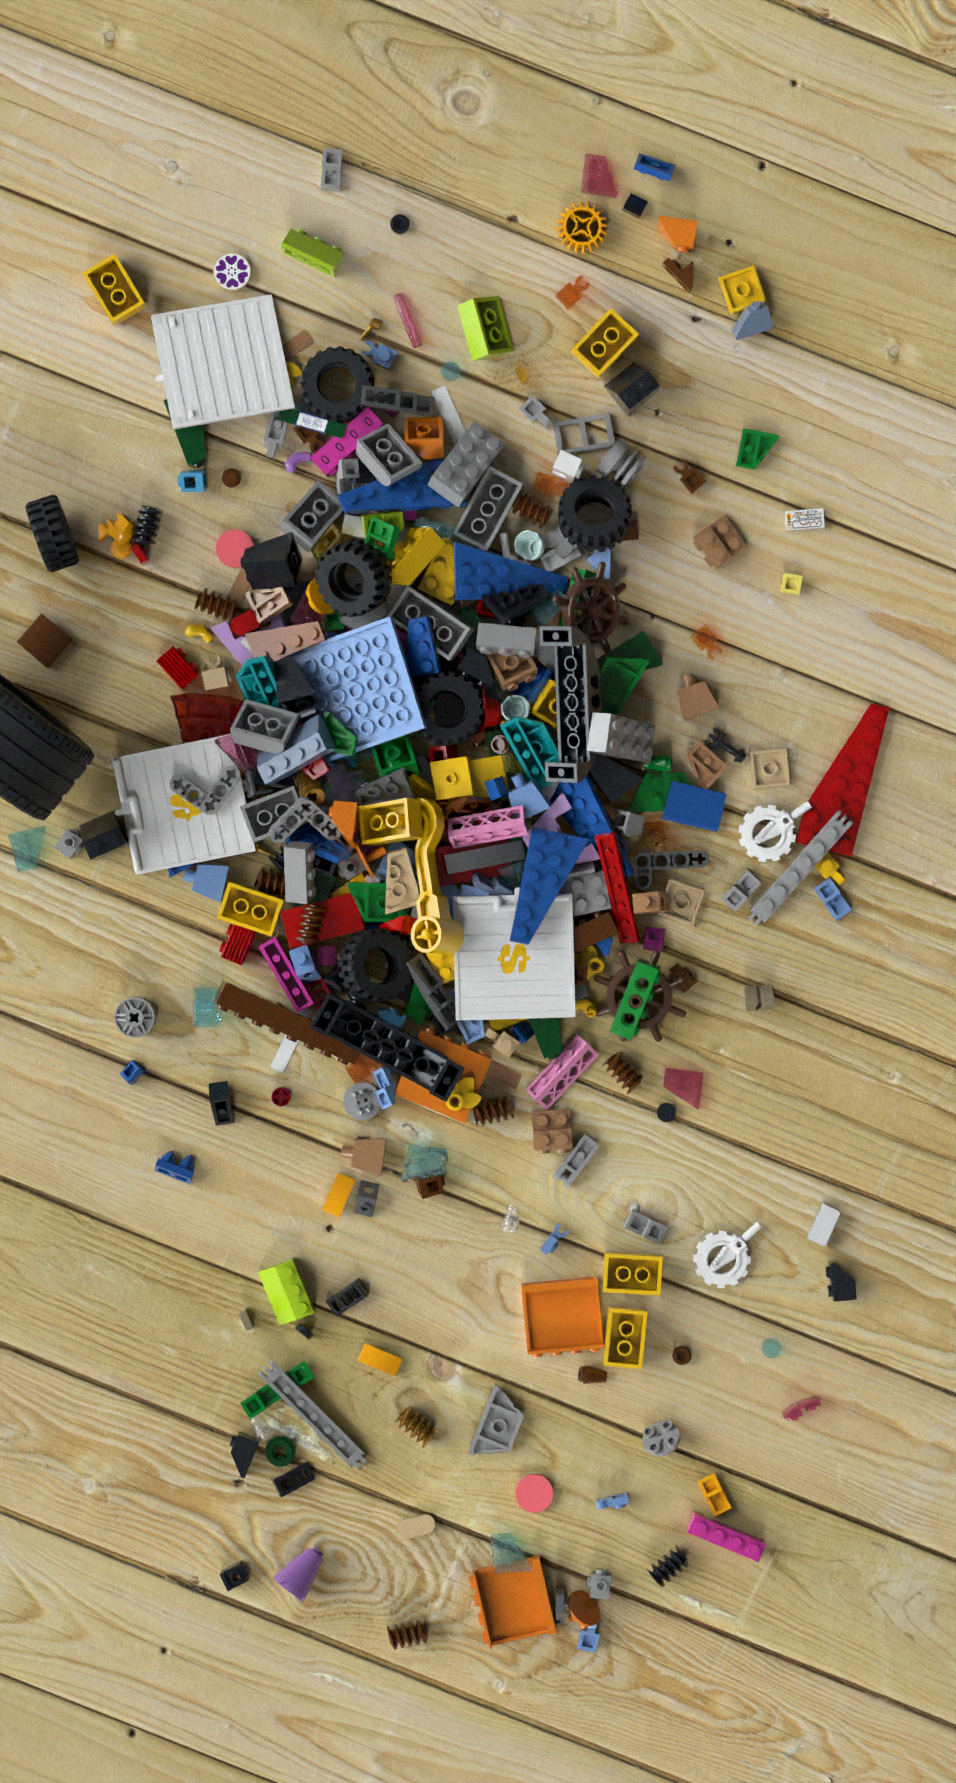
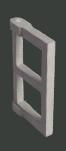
M610 413L553 423L558 455L561 450L569 454L612 448L616 443ZM605 419L609 442L588 445L585 423ZM580 424L583 447L563 450L559 427Z

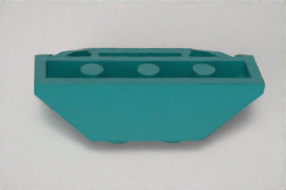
M266 655L246 660L236 674V679L245 699L285 710L277 700L274 660Z
M516 716L500 724L528 779H535L541 789L553 784V782H546L545 762L558 760V748L544 722Z

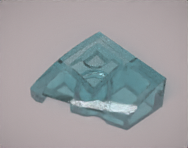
M410 1144L403 1166L401 1181L408 1182V1178L417 1176L422 1179L429 1175L443 1174L448 1161L447 1150Z

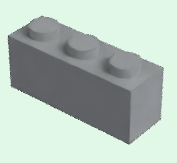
M478 623L476 651H480L482 654L494 652L502 656L515 654L522 658L534 656L536 628Z
M291 841L284 846L286 902L308 904L316 896V887H314L316 871L313 867L315 851L313 850V843Z

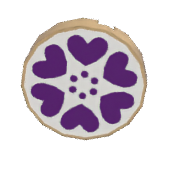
M226 253L216 260L213 267V276L216 283L222 289L236 292L243 289L249 283L251 267L244 256L238 253Z

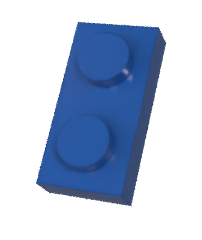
M639 153L634 166V170L642 174H649L660 180L667 181L671 180L675 169L674 164Z

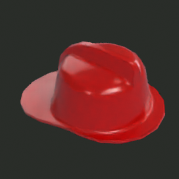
M480 686V696L484 701V715H482V723L479 728L483 732L485 727L500 725L502 712L500 703L495 699L485 697L483 688Z

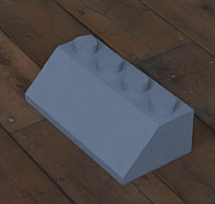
M321 714L295 727L281 753H269L258 749L257 768L265 785L276 784L337 749Z

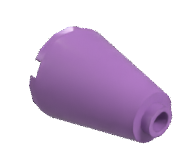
M316 1547L313 1549L307 1548L278 1572L273 1579L303 1602L324 1560L321 1557L323 1553Z

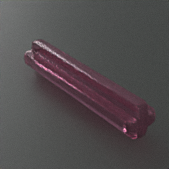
M398 293L393 296L412 347L418 348L422 346L421 338L403 293Z

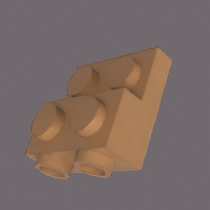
M725 515L693 537L695 540L693 544L699 552L703 551L706 556L704 560L709 567L713 566L715 569L747 547Z
M494 652L485 654L503 691L506 689L513 691L519 686V683L523 681L529 683L536 678L535 675H537L538 668L531 656L529 658H522L515 654L510 656H502Z
M570 1109L532 1111L534 1150H538V1154H547L551 1149H557V1153L569 1152V1149L572 1148Z

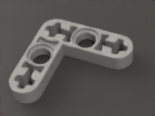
M235 766L226 767L209 793H206L183 776L173 777L170 781V788L205 814L213 815L219 811L240 780L241 771ZM235 769V775H237L236 779H230L229 783H232L230 787L227 783L222 782L221 780L223 778L227 780L229 777V774L227 772L233 771ZM181 779L182 785L188 787V784L191 785L185 795L182 794L185 790L175 788V780L179 781ZM219 785H224L227 789L226 794L223 796H219L216 793V788ZM192 790H197L200 793V797L196 801L191 800L189 797ZM212 794L216 798L221 799L220 803L216 800L213 804L214 810H206V803H211L214 799L210 797Z
M305 796L299 798L270 827L268 832L273 842L282 843L307 820L328 840L338 839L341 833L333 824L332 818L313 800ZM303 803L308 804L309 808H302L301 805ZM295 810H298L302 816L300 817ZM317 814H322L324 816L322 822L315 823L313 821L314 817ZM293 815L297 817V820L294 824H288L286 822L289 816ZM284 823L285 827L288 828V830L283 828L281 824ZM326 824H328V826L331 829H335L336 832L334 834L331 832L329 833L328 829L325 827ZM281 831L282 835L280 837L278 835L275 836L274 832Z

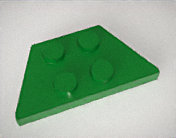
M606 657L599 669L602 713L614 715L620 713L650 662L648 659Z
M645 773L643 781L629 808V812L664 811L671 781L691 785L685 773Z
M347 882L360 914L366 922H387L401 916H407V912L411 908L385 914L386 883Z

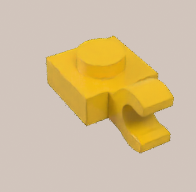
M827 852L814 868L825 880L830 876L838 885L845 881L836 871L840 867L839 864Z

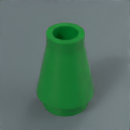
M663 754L651 757L650 764L644 763V768L665 773L672 771V756Z

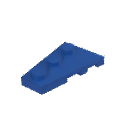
M429 615L411 618L408 622L405 659L411 677L442 672Z
M309 822L298 827L285 840L287 843L291 841L313 843L315 855L336 864L349 858L351 855V851L336 840H328Z

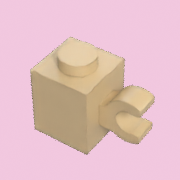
M216 655L217 662L214 664L210 662L209 657H206L209 670L202 671L206 691L229 687V682H232L230 671H226L225 667L218 668L221 664V657L219 655Z
M490 1028L485 1032L487 1037L495 1041L492 1047L508 1058L520 1043L504 1030H502L500 1035Z

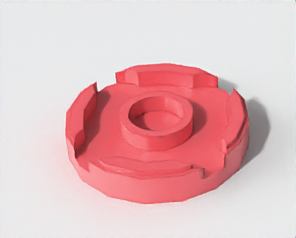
M236 529L228 530L217 540L216 553L224 565L231 568L241 567L240 560L244 555L245 549L254 546V544L245 532Z
M537 1473L529 1474L522 1477L517 1483L515 1489L516 1500L524 1510L532 1513L541 1512L551 1504L553 1487L545 1476Z

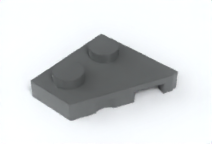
M556 1586L555 1624H563L564 1608H568L567 1592H564V1587Z

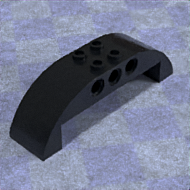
M539 626L540 646H554L558 760L545 762L546 782L579 783L589 773L597 756V753L587 751L592 712L602 713L598 660L586 635L575 626Z
M330 993L327 994L310 1025V1028L326 1037L327 1035L429 1090L430 1094L447 1102L465 1069L461 1064L417 1037L375 1014Z

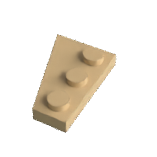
M406 848L387 853L385 914L416 906V901L420 897Z

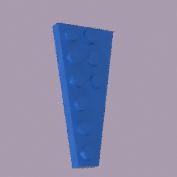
M445 458L423 463L419 470L389 486H385L377 480L338 495V500L345 514L369 513V511L389 512V510L398 509L399 511L428 510L432 507H442V509L449 508V506H455L428 486L432 475ZM465 500L460 505V508L467 507Z
M453 542L455 600L482 599V595L489 594V596L498 595L500 591L506 590V593L517 591L519 587L539 583L546 588L551 597L565 596L568 591V577Z
M586 775L579 783L561 782L550 801L553 804L559 795L564 793L572 809L563 813L562 816L580 837L589 839L586 845L592 843L599 854L595 836L597 834L610 833L613 830L611 827L612 822L601 798L596 795L592 787L594 785L592 779H589ZM619 845L627 879L634 873V869L626 852Z
M532 827L509 941L529 945L589 839Z

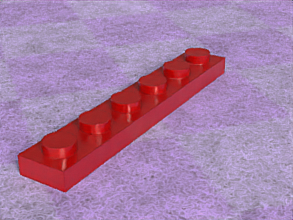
M616 832L597 834L595 839L618 931L620 944L638 942L640 936Z

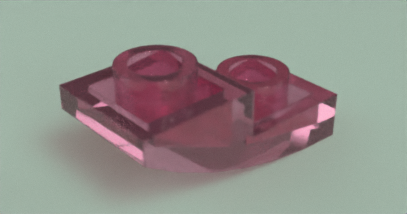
M819 1396L808 1397L790 1405L782 1411L783 1418L787 1419V1421H795L803 1416V1408L806 1411L816 1410L817 1406H821Z

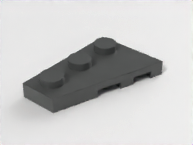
M401 768L359 787L355 792L360 806L403 798L416 799L417 796L405 768Z

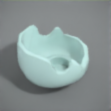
M530 530L522 531L516 536L514 542L515 552L526 560H537L544 552V539L537 532Z
M520 695L508 696L501 703L502 716L506 721L516 716L527 718L531 711L529 702Z

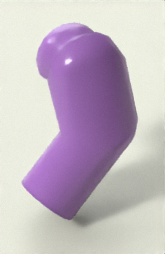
M310 452L293 453L285 462L286 470L293 473L296 471V466L299 462H311Z

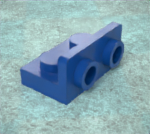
M535 663L538 668L537 675H535L536 678L529 683L523 681L518 684L519 686L515 690L509 691L513 695L525 697L531 705H534L553 672Z

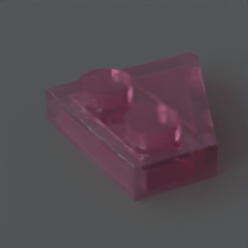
M585 154L581 193L618 198V191L615 190L606 157Z
M306 587L290 621L297 625L319 621L323 626L325 615L315 612L310 607L308 596L306 597Z
M232 735L219 737L215 740L220 749L243 772L257 768V749L234 743Z
M665 1067L663 1087L694 1108L699 1109L704 1072Z

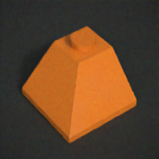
M660 215L657 227L672 248L677 249V252L680 253L692 251L698 221Z
M443 417L404 418L405 443L408 447L424 459H444Z
M334 801L333 806L329 808V817L332 818L333 824L351 848H356L359 823L358 804L355 802Z

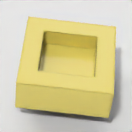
M783 573L780 592L800 595L803 576Z

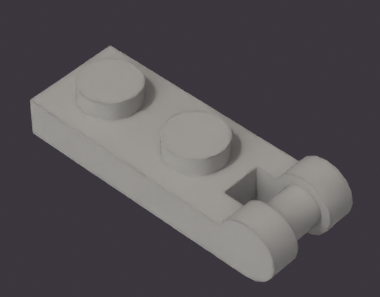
M584 1134L552 1177L556 1180H561L563 1185L568 1188L600 1145ZM565 1169L572 1172L569 1177L563 1173Z

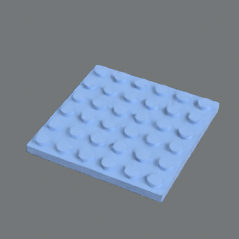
M387 617L329 638L322 643L290 656L301 666L321 696V701L314 706L323 711V714L324 711L331 712L359 737L356 752L427 728L392 617ZM332 751L324 757L327 762L348 755Z

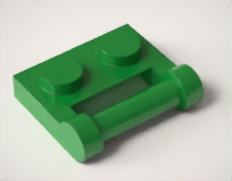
M372 516L364 543H372L374 545L373 548H378L383 557L385 556L388 561H392L395 558L394 548L399 536L400 527ZM375 539L385 543V547L376 545Z

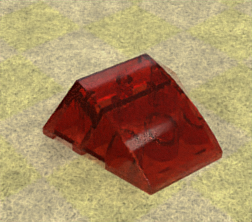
M185 693L170 696L183 744L231 734L230 728L244 701L231 696L202 693Z

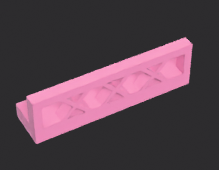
M523 805L448 819V837L453 849L528 835ZM514 813H520V818L510 819L509 817ZM499 816L501 818L498 822H491L494 817ZM476 820L482 821L478 826L471 825ZM454 824H463L460 829L453 830Z
M578 1034L559 1053L560 1056L556 1057L525 1090L546 1110L552 1106L599 1055ZM589 1050L591 1054L586 1059H583V1055ZM573 1066H577L576 1070L570 1073V1069ZM560 1080H564L560 1087H556ZM547 1094H550V1098L544 1103L542 1099Z

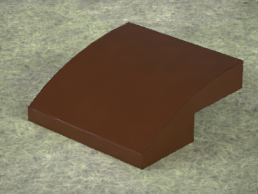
M41 613L18 639L17 643L46 668H49L73 639Z
M460 797L442 809L444 820L483 813L494 800L491 801L488 797Z

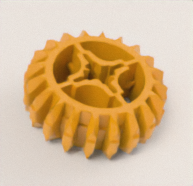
M582 201L579 202V207L572 203L573 210L565 207L567 214L561 212L560 217L563 219L557 220V223L562 225L556 227V231L562 232L558 235V239L565 238L561 244L569 243L567 250H571L572 246L575 247L574 253L578 252V248L582 249V254H585V248H588V251L591 253L593 252L592 245L596 249L599 248L597 241L604 243V239L601 236H607V232L603 229H607L608 224L602 223L607 218H600L603 211L599 210L596 213V205L590 209V202H587L586 207H583ZM584 213L590 215L591 217L581 219L578 215L576 216V214ZM571 218L575 228L568 234L566 224ZM596 221L598 232L593 237L589 227ZM578 224H580L581 226L587 225L585 228L586 231L582 229L580 231H577V229H579ZM582 236L589 241L578 242L573 239Z

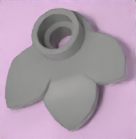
M559 525L556 530L549 532L545 538V547H555L558 556L562 559L568 557L573 548L577 549V544L572 546L568 542V538H564Z

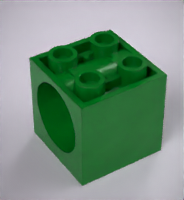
M408 735L371 747L380 778L401 768H405L408 777L413 773L420 777Z

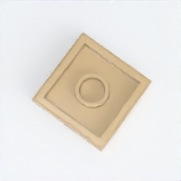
M787 748L749 751L752 790L791 786Z
M669 878L665 892L669 893L671 912L657 913V915L694 927L706 890Z

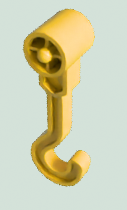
M416 797L417 800H420L421 815L424 817L425 826L422 831L423 838L418 839L415 846V862L420 897L416 901L419 919L413 924L411 940L415 948L423 953L453 954L462 946L464 931L461 924L451 918L448 898L441 893L435 849L444 830V815L442 809L435 801Z

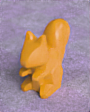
M118 512V519L115 522L107 518L108 525L105 523L98 525V541H103L110 535L114 539L110 547L111 554L118 559H125L132 551V544L129 541L133 536L134 524L122 512Z

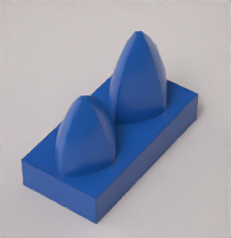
M169 1151L160 1159L158 1158L154 1171L190 1184L195 1168L193 1155L186 1156L177 1166L174 1152Z

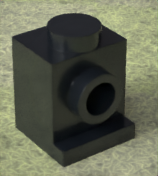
M242 1561L221 1570L219 1575L227 1591H230L248 1582L251 1572L247 1564L243 1565ZM237 1573L240 1578L234 1579L232 1575Z

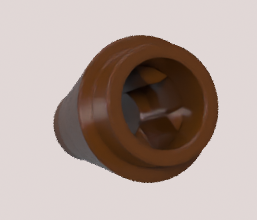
M588 1365L580 1366L578 1371L579 1382L583 1384L606 1383L607 1371Z

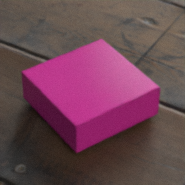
M336 946L316 947L318 966L337 965Z

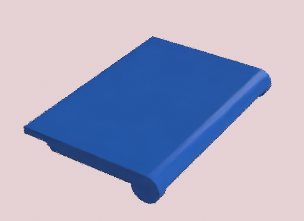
M671 781L662 819L717 832L727 794Z

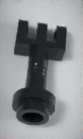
M714 728L713 731L718 734V737L710 734L708 737L714 743L712 744L706 740L704 744L714 751L719 746L735 757L734 762L742 763L747 756L745 750L742 748L739 751L723 740L726 734Z

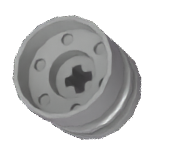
M620 438L606 454L596 470L605 477L614 472L613 480L617 482L619 478L623 479L619 486L624 488L641 471L646 457L642 455L636 461L635 457L639 451L636 450L631 455H628L627 452L631 445Z
M139 996L131 997L121 1002L114 1016L115 1025L118 1030L125 1036L132 1038L142 1037L151 1032L158 1018L157 1009L154 1004L147 998ZM138 1013L139 1021H132L133 1016L131 1014Z

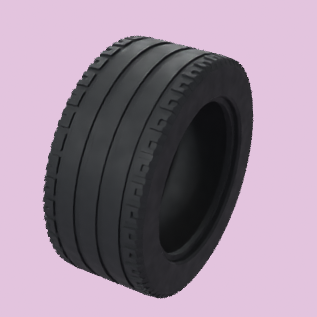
M0 674V797L35 819L45 820L52 813L51 810H54L61 802L62 796L66 795L75 784V779L80 778L87 769L86 766L90 765L95 756L91 748L74 732Z

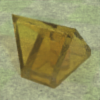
M335 523L328 528L311 548V552L317 562L327 550L344 542V538Z

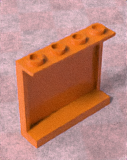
M427 1027L425 1030L421 1029L418 1039L465 1067L458 1082L464 1078L472 1077L474 1079L473 1093L478 1094L492 1058H489L490 1054L479 1050L477 1053L471 1050L472 1046L463 1042L460 1045L453 1043L454 1039L443 1035V1038L436 1035V1031ZM401 1076L395 1090L396 1095L466 1123L471 1108L462 1107L460 1110L453 1111L447 1107L445 1101L430 1094L429 1090ZM454 1097L451 1102L456 1105L459 1103V1099Z
M597 1276L521 1283L528 1355L531 1354L532 1357H541L543 1353L561 1355L562 1351H570L571 1354L581 1353L582 1349L596 1352L604 1347Z
M539 1555L472 1570V1576L469 1577L471 1588L475 1587L477 1595H473L476 1607H480L481 1613L478 1614L480 1625H484L483 1641L484 1644L488 1643L489 1649H492L493 1645L549 1633V1635L557 1634Z

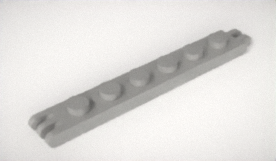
M838 810L750 909L752 914L748 919L751 921L757 916L758 919L753 924L757 926L761 920L765 923L853 824L852 820H849L846 825L843 824L848 817L844 815L839 820L837 817L842 812Z
M270 1360L269 1364L273 1369L270 1370L265 1365L263 1369L268 1374L265 1376L262 1371H259L258 1375L351 1468L355 1465L360 1470L362 1466L358 1461L361 1460L364 1464L367 1463L363 1457L365 1453Z

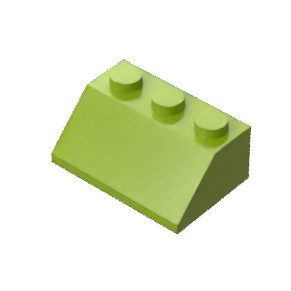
M291 228L281 244L284 254L333 277L336 276L344 259V253L341 252V248L335 245H331V247L325 245V241L318 237H314V239L308 237L307 232L299 228L297 230Z
M499 296L473 298L457 305L472 361L486 360L514 352Z
M294 1257L258 1271L279 1325L296 1321L315 1312Z

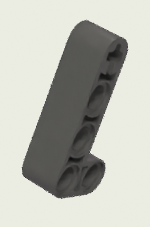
M701 850L639 853L633 859L634 884L639 889H647L652 884V870L701 868L707 865L709 857L706 852ZM688 853H691V858L698 857V854H701V857H704L705 860L701 861V865H699L698 861H691L692 865L689 866L690 859ZM679 854H682L686 859L683 865H678L675 862V858ZM659 855L665 856L667 860L664 866H659L656 863V858ZM638 857H646L647 865L645 867L638 866ZM645 875L648 878L646 886L638 884L639 876Z

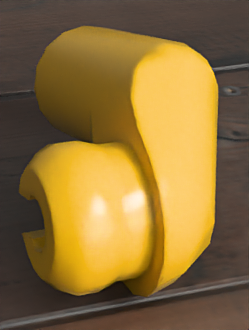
M191 624L185 630L187 637L201 636L207 644L214 639L213 635L203 625Z
M588 999L575 1001V1010L581 1009L588 1017L596 1016L597 1008Z

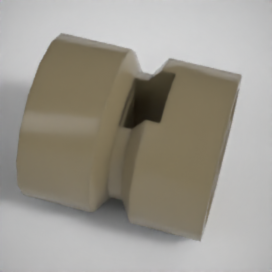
M772 984L761 985L760 988L756 986L744 987L747 1011H756L759 1007L763 1010L774 1009Z

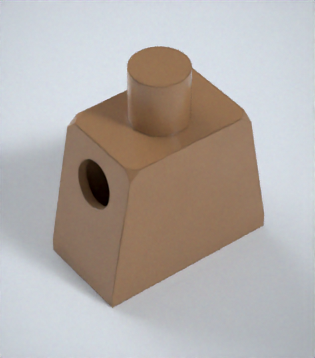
M692 673L682 677L685 688L678 690L683 721L719 708L704 681L696 683Z
M658 891L632 894L635 916L671 912L670 896L667 892Z
M386 1138L355 1139L354 1147L342 1146L341 1157L352 1158L351 1167L381 1176Z

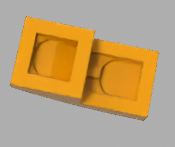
M338 1173L322 1211L339 1218L356 1180Z
M368 1343L364 1344L358 1361L393 1376H396L403 1360L400 1356Z
M714 1473L697 1481L714 1517L732 1509Z

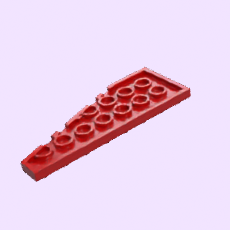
M872 703L868 706L808 800L812 808L802 814L795 843L808 845L834 814L840 810L842 813L837 818L840 820L846 815L848 818L843 824L846 825L849 820H852L853 824L829 851L852 857L890 708Z

